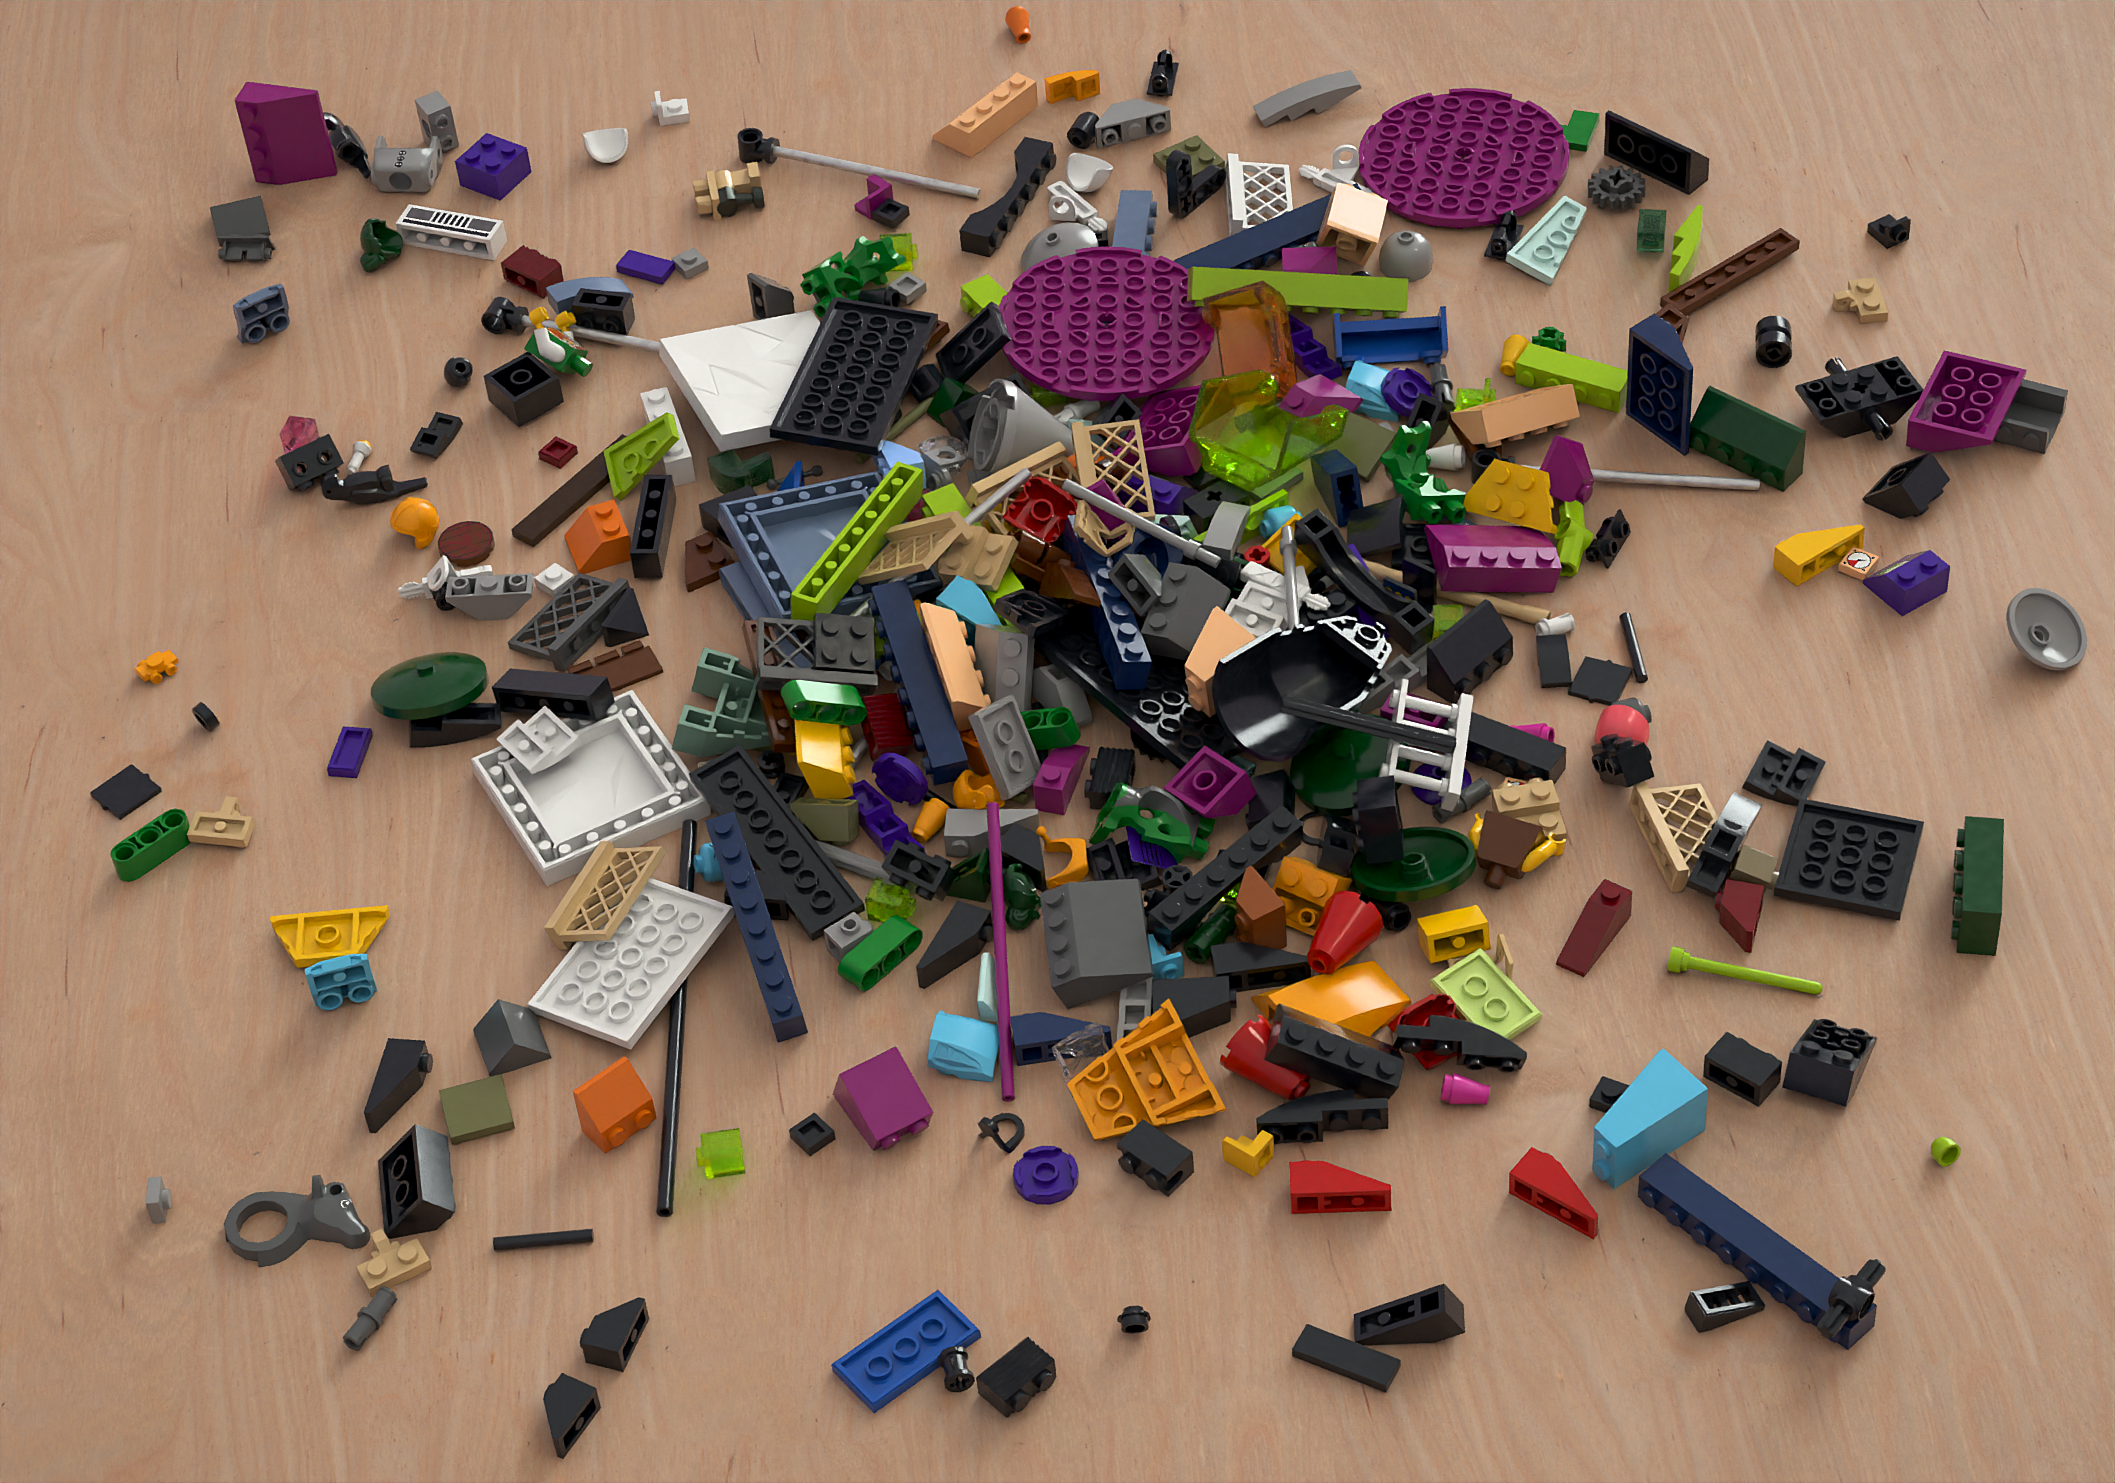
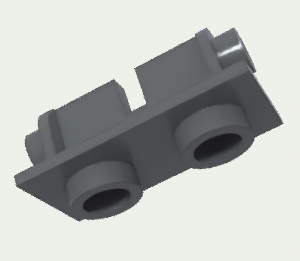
M228 234L227 236L217 237L223 247L218 250L219 259H223L225 262L243 261L244 252H247V261H267V259L272 258V250H275L270 237L264 234H253L252 236Z

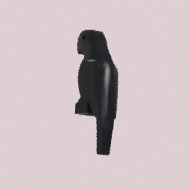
M324 112L330 142L336 150V155L354 168H358L363 177L367 179L371 175V167L368 162V154L359 135L350 126H344L337 116Z
M389 464L381 466L376 471L353 473L343 480L338 479L337 474L326 475L320 482L323 496L326 499L342 500L358 505L397 498L428 486L426 477L402 482L393 480Z

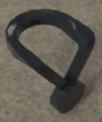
M1001 1113L992 1119L983 1117L978 1123L981 1129L978 1136L981 1138L986 1136L992 1137L999 1148L1007 1153L1013 1152L1025 1136V1127L1022 1120L1017 1115L1011 1113ZM1004 1120L1012 1121L1018 1127L1016 1135L1007 1143H1004L997 1134L999 1128L996 1124Z

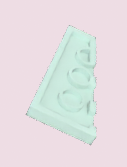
M1564 195L1507 253L1506 262L1551 286L1585 217L1587 207Z

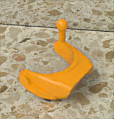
M1039 826L1036 829V833L1044 840L1045 851L1072 854L1068 866L1056 876L1046 880L1047 887L1053 889L1068 882H1082V879L1087 876L1089 871L1086 840L1082 838L1051 840L1046 834V828Z

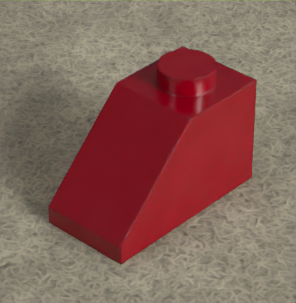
M1726 879L1724 891L1717 892L1715 909L1720 910L1719 923L1745 952L1752 953L1763 907L1764 885Z

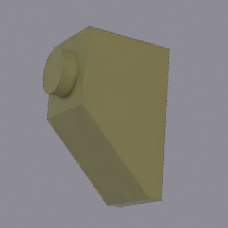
M800 797L790 803V809L820 841H830L831 845L845 846L859 836L858 800Z

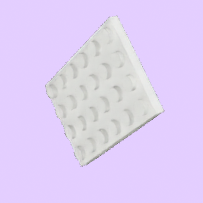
M650 878L612 938L607 941H577L527 1005L531 1011L539 1016L631 1050L735 916L733 906ZM634 879L633 881H631V882H629L628 884L624 885V887H626V886H628L629 884L633 883L636 879ZM621 901L610 907V909L620 904ZM607 923L596 930H603Z

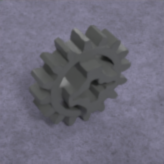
M1611 165L1609 170L1600 168L1599 174L1592 173L1591 179H1588V198H1592L1593 204L1600 203L1601 209L1608 206L1610 211L1618 208L1624 211L1625 206L1634 208V204H1641L1642 197H1645V179L1641 178L1640 172L1633 174V168L1624 170L1623 166L1620 165L1614 169Z

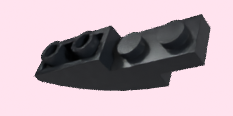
M1735 792L1732 794L1701 850V854L1687 880V887L1714 899L1716 898L1717 892L1720 890L1737 853L1744 844L1762 808V804Z
M1430 1015L1425 1026L1397 1025L1393 1034L1392 1048L1401 1049L1405 1053H1417L1421 1050L1433 1051L1434 1054L1443 1056L1454 1052L1457 1053V1065H1464L1470 1070L1492 1067L1498 1068L1501 1072H1515L1518 1069H1522L1527 1059L1526 1051L1502 1035L1483 1026L1451 1017Z
M1354 1089L1334 1090L1301 1097L1273 1108L1256 1118L1257 1135L1262 1130L1273 1135L1274 1144L1323 1142V1131L1341 1132L1344 1130L1388 1129V1098L1354 1099Z

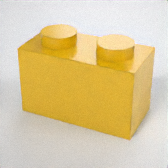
M1478 905L1417 918L1419 944L1430 963L1469 955L1479 948L1483 951L1491 950L1488 921Z

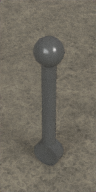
M819 465L813 466L811 470L804 472V478L811 475L815 477L821 476L823 474L822 467ZM785 478L778 480L769 479L767 487L775 489L777 485L782 484Z

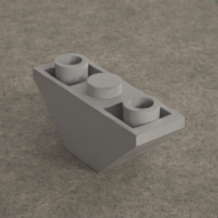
M1136 98L1111 104L1095 124L1097 148L1100 149L1171 131L1169 107Z
M534 573L448 577L445 599L446 602L479 621L509 619L532 598Z
M1052 663L1033 669L1032 696L1046 709L1056 707L1069 708L1078 727L1092 722L1093 717L1084 689Z

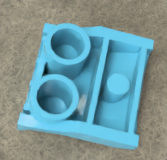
M1361 360L1355 361L1347 379L1346 389L1363 399V402L1355 411L1356 413H1365L1371 418L1394 422L1399 421V413L1395 412L1385 402L1381 394V383L1389 370L1363 363Z
M349 954L321 961L304 969L315 1005L323 1010L338 1008L342 1004L343 998L349 997L354 1002H365L377 991L367 954Z
M940 1010L936 1014L929 1041V1068L937 1069L944 1075L953 1074L960 1079L993 1082L995 1062L999 1050L998 1025L969 1017L946 1014Z

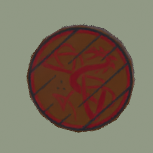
M476 521L456 523L444 530L438 539L440 556H446L450 562L457 563V566L461 567L476 565L486 560L490 556L489 552L494 550L495 547L491 529L487 525Z

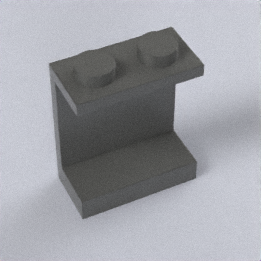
M2023 379L1993 441L2045 454L2065 413L2068 390Z

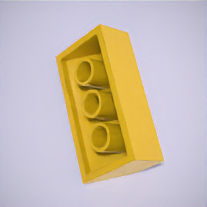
M795 720L797 764L814 797L843 799L853 796L852 783L856 782V777L851 763H854V756L849 745L853 744V739L848 726Z

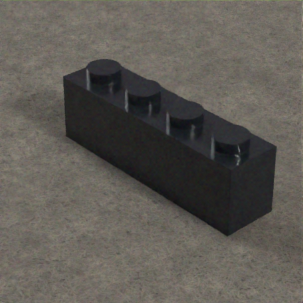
M644 475L630 549L634 578H663L677 500L672 475Z
M510 668L492 686L496 703H500L501 712L535 715L546 706L559 718L597 721L615 702L608 677Z
M1471 712L1465 760L1501 773L1506 777L1527 782L1533 778H1542L1544 781L1552 780L1553 784H1555L1566 769V747ZM1447 720L1441 729L1448 731V728H1452V722Z

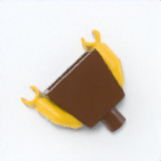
M1488 810L1485 812L1484 819H1481L1480 813L1475 814V823L1468 833L1480 867L1488 870L1484 884L1494 889H1501L1506 876L1522 879L1525 873L1533 871L1552 855H1562L1566 844L1565 838L1562 841H1555V833L1552 832L1549 833L1548 839L1545 841L1546 837L1542 826Z

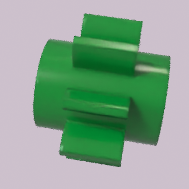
M1544 327L1538 330V336H1532L1533 344L1566 352L1564 333L1559 332L1554 327Z

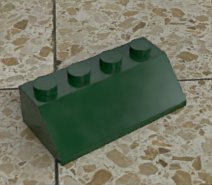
M1712 386L1706 389L1690 423V448L1755 479H1760L1761 482L1782 492L1803 474L1806 430Z

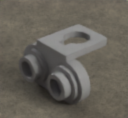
M950 446L920 453L924 461L927 488L930 491H934L951 484L952 478L946 467L965 463L966 458ZM939 455H950L953 457V459H940Z

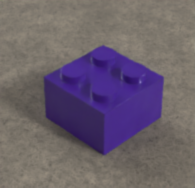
M488 133L483 135L455 161L460 186L500 201L532 172L527 147Z

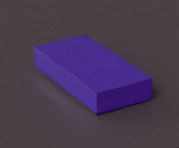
M628 250L616 264L618 273L662 285L676 269L674 261L633 250Z
M343 726L327 767L328 776L358 777L373 737L371 728Z

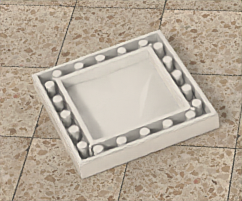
M812 310L663 338L660 339L659 356L720 452L781 440L770 438L769 429L818 330L820 322Z
M633 690L614 697L615 702L597 721L570 718L561 720L581 739L583 744L568 756L544 770L531 774L503 746L471 759L474 775L547 887L581 872L600 841H610L614 848L638 847L681 828L683 822L687 819L697 821L711 815L709 804L690 781V771L676 751L672 749L671 744Z

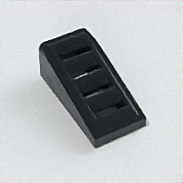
M1750 1281L1692 1291L1689 1293L1684 1310L1698 1333L1763 1311L1765 1304ZM1739 1295L1743 1297L1745 1303L1741 1302V1300L1738 1297Z

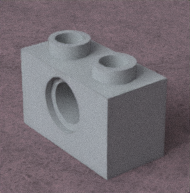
M438 90L415 99L425 143L430 147L432 137L437 136L440 139L443 153L459 147L451 106Z

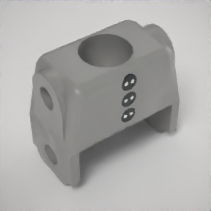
M378 136L371 167L372 184L377 186L381 192H427L439 176L443 164L440 139L437 136H433L429 148H387L385 138Z

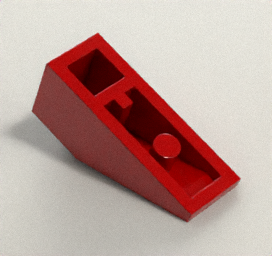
M1531 1147L1509 1172V1193L1594 1240L1597 1236L1598 1228L1597 1212L1559 1161L1552 1155Z
M1303 1160L1289 1162L1291 1214L1392 1211L1390 1184L1325 1161Z

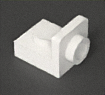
M655 91L656 101H651L653 117H659L660 126L690 122L686 98L661 102L660 91Z

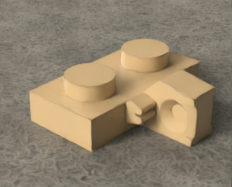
M1876 277L1848 280V290L1833 293L1832 305L1835 312L1856 311L1860 324L1888 321V310Z
M225 796L220 811H215L214 813L195 812L187 832L189 842L246 848L255 827L253 817L241 816V807L237 802V797Z
M383 1229L370 1234L376 1250L370 1253L372 1259L356 1266L358 1274L371 1297L376 1295L381 1286L390 1289L432 1269L430 1259L417 1238L403 1245H400L398 1241L390 1244Z

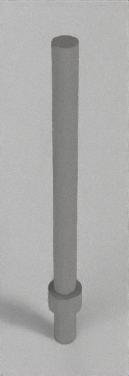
M1066 479L1062 486L1063 490L1076 497L1084 499L1086 502L1183 551V555L1192 560L1197 558L1214 568L1218 566L1221 560L1217 555L1201 548L1202 544L1192 539L1187 541L1069 479Z
M1287 525L1281 529L1282 539L1279 542V548L1284 563L1288 630H1292L1294 625L1300 624L1295 565L1297 542L1293 538L1292 527Z

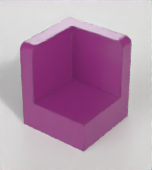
M875 174L866 179L868 196L854 205L855 211L870 220L873 219L872 212L886 199L894 200L892 184Z

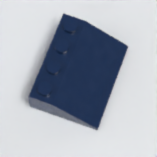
M1654 313L1629 328L1626 414L1685 456L1689 454L1693 366L1675 327Z

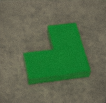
M1574 110L1568 126L1561 125L1570 150L1587 152L1599 123L1600 113Z

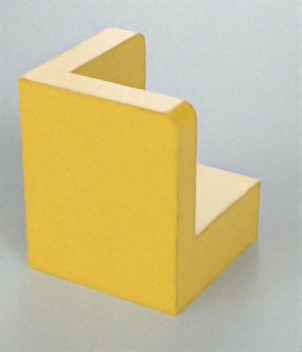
M1262 1130L1254 1140L1242 1135L1235 1141L1226 1136L1222 1140L1223 1160L1256 1177L1274 1157L1273 1135Z

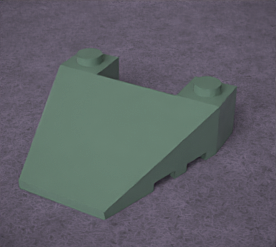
M704 647L691 691L716 698L718 702L714 712L684 704L672 749L704 757L723 754L739 744L744 750L771 746L758 691L755 689L753 671L740 665V659L733 655Z

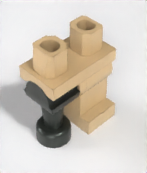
M757 162L747 163V169L733 172L721 170L715 174L714 170L706 171L707 179L693 181L699 215L713 213L714 220H721V215H729L731 217L740 206L753 203L755 208L765 207Z

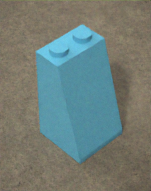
M1664 1048L1658 1051L1594 1127L1592 1169L1600 1180H1605L1613 1189H1616L1654 1164L1665 1153H1671L1705 1131L1708 1088Z

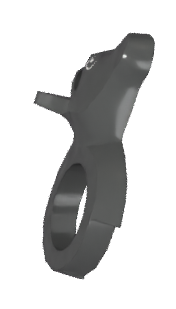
M321 1175L312 1176V1193L310 1195L274 1191L250 1194L239 1200L228 1211L224 1222L226 1242H229L233 1252L245 1260L258 1261L259 1267L275 1265L286 1260L311 1239L340 1243L349 1249H357L366 1246L371 1237L368 1227L359 1219L344 1184L332 1182L324 1185ZM277 1211L288 1219L283 1231L269 1241L249 1242L239 1235L242 1224L258 1212Z

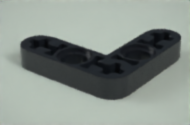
M1180 150L1172 151L1166 162L1169 212L1180 218L1187 217L1223 186L1226 179V171L1211 164L1192 179L1190 155Z

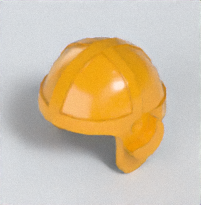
M404 498L390 516L391 527L402 534L414 536L415 546L419 550L427 547L432 542L439 528L440 520L436 508L429 501L422 498Z
M965 770L954 783L953 799L957 809H987L986 805L991 802L998 803L999 809L1005 805V801L1001 800L991 773L979 776L971 770Z

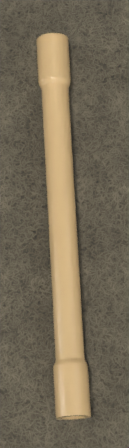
M1364 560L1371 575L1379 582L1388 576L1402 583V571ZM1437 581L1438 597L1474 607L1487 599L1492 603L1497 613L1514 617L1533 625L1539 623L1542 618L1551 619V611L1535 606L1522 605L1478 592L1441 591Z

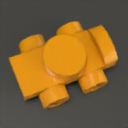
M169 649L163 653L157 651L148 656L146 660H141L134 670L144 682L150 679L153 684H159L162 681L160 673L165 671L169 676L174 675L177 672L175 664L179 661Z

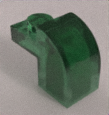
M1639 209L1637 252L1664 253L1667 210Z
M733 449L707 458L710 478L716 488L724 495L748 485L753 489V487L763 484L769 479H775L772 458L768 452L744 461L740 460Z

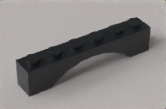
M1029 137L1023 138L1014 151L1016 180L1009 191L997 202L981 211L970 214L959 230L961 251L990 258L995 250L1000 248L1005 235L1012 230L1014 222L1018 216L1023 214L1027 203L1034 198L1038 187L1043 185L1049 171L1054 169L1057 157L1054 154L1053 143Z
M1318 508L1295 523L1294 539L1297 542V548L1346 595L1357 601L1358 606L1370 618L1382 624L1386 629L1385 632L1409 655L1432 641L1435 619L1415 600L1406 599L1395 594L1374 578L1353 554L1337 526Z
M1280 805L1149 911L1148 933L1153 934L1155 940L1170 952L1193 933L1202 919L1225 894L1242 881L1247 867L1252 865L1257 871L1269 864L1280 862L1284 856L1289 855L1300 846L1304 823L1284 806Z

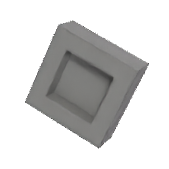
M695 248L684 251L672 258V261L675 262L676 270L685 279L709 269L708 261Z
M906 272L888 285V287L898 290L900 300L906 304H909L927 291L926 283L909 272Z
M162 1177L148 1178L146 1206L153 1224L166 1222L167 1209L172 1208L171 1190L165 1188Z

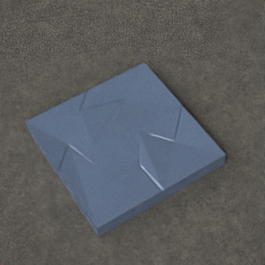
M878 471L719 504L718 521L771 618L791 619V593L883 480ZM906 518L901 524L908 523ZM889 540L885 543V545L881 548L877 555L887 546V544L890 542ZM933 564L928 570L918 572L907 581L912 600H916L917 594L943 586V581ZM893 578L861 585L856 580L830 614L850 615L872 596L871 587L886 584Z

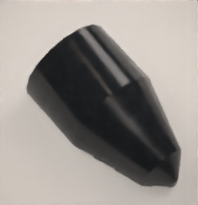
M1342 616L1319 620L1315 626L1304 627L1303 624L1294 625L1292 630L1287 631L1275 628L1220 659L1215 669L1211 690L1215 712L1227 735L1243 751L1260 760L1282 762L1299 755L1340 729V727L1283 714L1279 710L1280 701L1283 696L1287 695L1358 712L1392 651L1390 643H1387L1385 640V627L1378 622L1375 623V626L1356 623L1357 619L1355 617Z

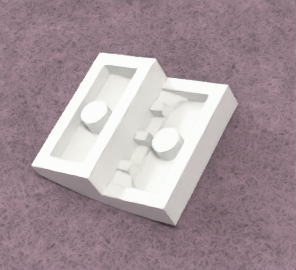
M1249 580L1238 599L1232 598L1225 610L1226 614L1256 638L1271 629L1280 628L1282 631H1285L1288 627L1286 594ZM1298 599L1299 609L1302 606L1300 599Z
M546 706L539 710L525 724L518 719L496 739L531 774L554 765L583 744L581 739Z

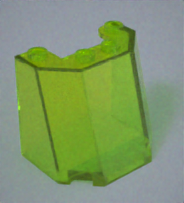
M1258 369L1203 380L1188 434L1192 443L1196 442L1202 456L1200 462L1205 471L1247 491H1253L1282 476L1341 438L1350 410L1336 404H1331L1324 407L1321 414L1303 418L1275 406L1279 390L1278 382L1271 374Z

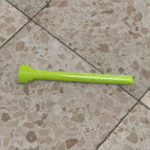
M1675 946L1671 948L1667 971L1680 973L1681 971L1687 972L1688 969L1814 995H1818L1823 991V986L1819 982L1692 957L1691 953L1685 952V948Z

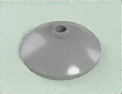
M1067 222L1047 227L1036 234L1025 247L1021 258L1022 268L1025 272L1037 263L1052 256L1058 255L1062 258L1076 254L1077 249L1099 247L1096 235L1089 227L1079 223Z
M2029 588L2021 591L2011 600L2006 614L2008 631L2015 646L2027 659L2043 668L2057 671L2069 669L2082 659L2087 648L2086 630L2078 613L2065 599L2046 589Z

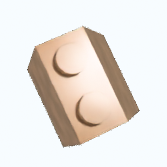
M1337 182L1331 194L1316 243L1319 247L1336 246L1338 257L1365 266L1378 243L1388 200L1381 198L1375 193L1358 190L1351 184Z
M1218 606L1212 610L1184 665L1186 673L1185 682L1189 692L1188 700L1193 708L1197 711L1202 710L1209 717L1216 713L1211 689L1219 660L1256 639L1254 635Z

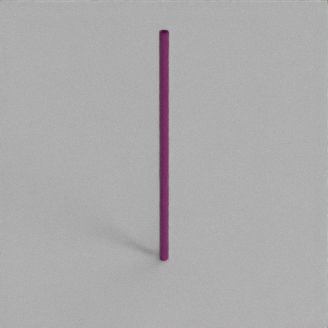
M991 802L986 805L1001 1089L1002 1100L1010 1102L1015 1099L1000 819L998 803Z

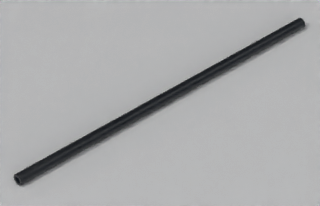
M687 819L682 824L678 888L693 892L695 875L694 855H696L698 823L695 820ZM688 976L671 997L656 1209V1213L661 1217H669L673 1214Z

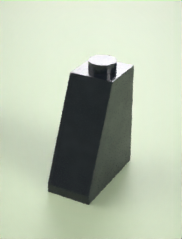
M1229 976L1152 980L1153 1014L1169 998L1184 1026L1188 1038L1230 1022V1008H1237L1236 989H1229Z

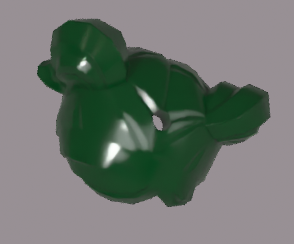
M371 218L362 227L360 242L364 254L360 259L363 270L366 272L374 271L381 264H385L386 260L393 259L401 253L403 247L402 237L397 231L389 228L386 225V221Z
M1015 863L1009 865L1007 869H1002L1004 902L1008 907L1005 921L1010 928L1018 931L1025 929L1033 919L1038 920L1040 918L1037 910L1042 906L1041 898L1036 894V888L1031 877L1026 872L1019 870L1022 867L1021 864ZM989 874L987 882L991 885Z

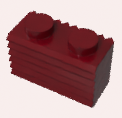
M524 245L501 262L505 280L544 299L547 295L546 287L564 282L562 266L556 259H549L547 256L541 255L537 250L529 249Z
M897 693L862 696L861 699L867 710V716L861 722V727L871 760L875 761L880 755L885 753H896L905 757L913 744V733L905 724V707L901 706Z

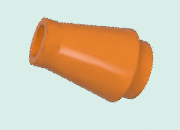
M1021 6L1010 8L1006 13L1005 22L1016 37L1017 42L1026 43L1031 39L1029 13Z

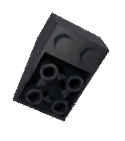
M1814 1019L1790 1051L1782 1088L1846 1107L1855 1094L1877 1037L1869 1035L1863 1029H1847L1837 1026L1834 1021L1829 1019Z

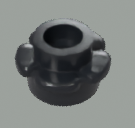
M1128 1306L1123 1309L1122 1315L1117 1317V1321L1121 1323V1330L1129 1334L1148 1330V1321L1151 1319L1149 1312L1144 1311L1142 1306Z

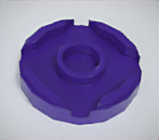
M1400 367L1394 368L1383 378L1381 394L1385 402L1395 412L1410 418L1419 393L1434 398V395L1432 396L1431 385L1423 375L1413 369L1398 370Z
M885 753L880 755L874 762L872 774L875 773L877 776L875 782L881 791L892 800L899 803L906 801L909 802L908 805H916L926 796L928 782L923 772L906 757L896 753Z
M1039 1146L1029 1149L1023 1154V1158L1019 1162L1017 1160L1014 1165L1013 1182L1017 1193L1025 1200L1035 1204L1050 1205L1063 1201L1073 1193L1078 1185L1079 1171L1074 1157L1070 1153L1068 1155L1062 1152V1149L1056 1146Z

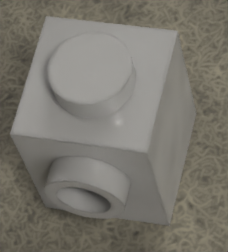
M855 912L849 914L824 930L827 951L840 963L848 952L874 931L873 926L868 920L863 921Z

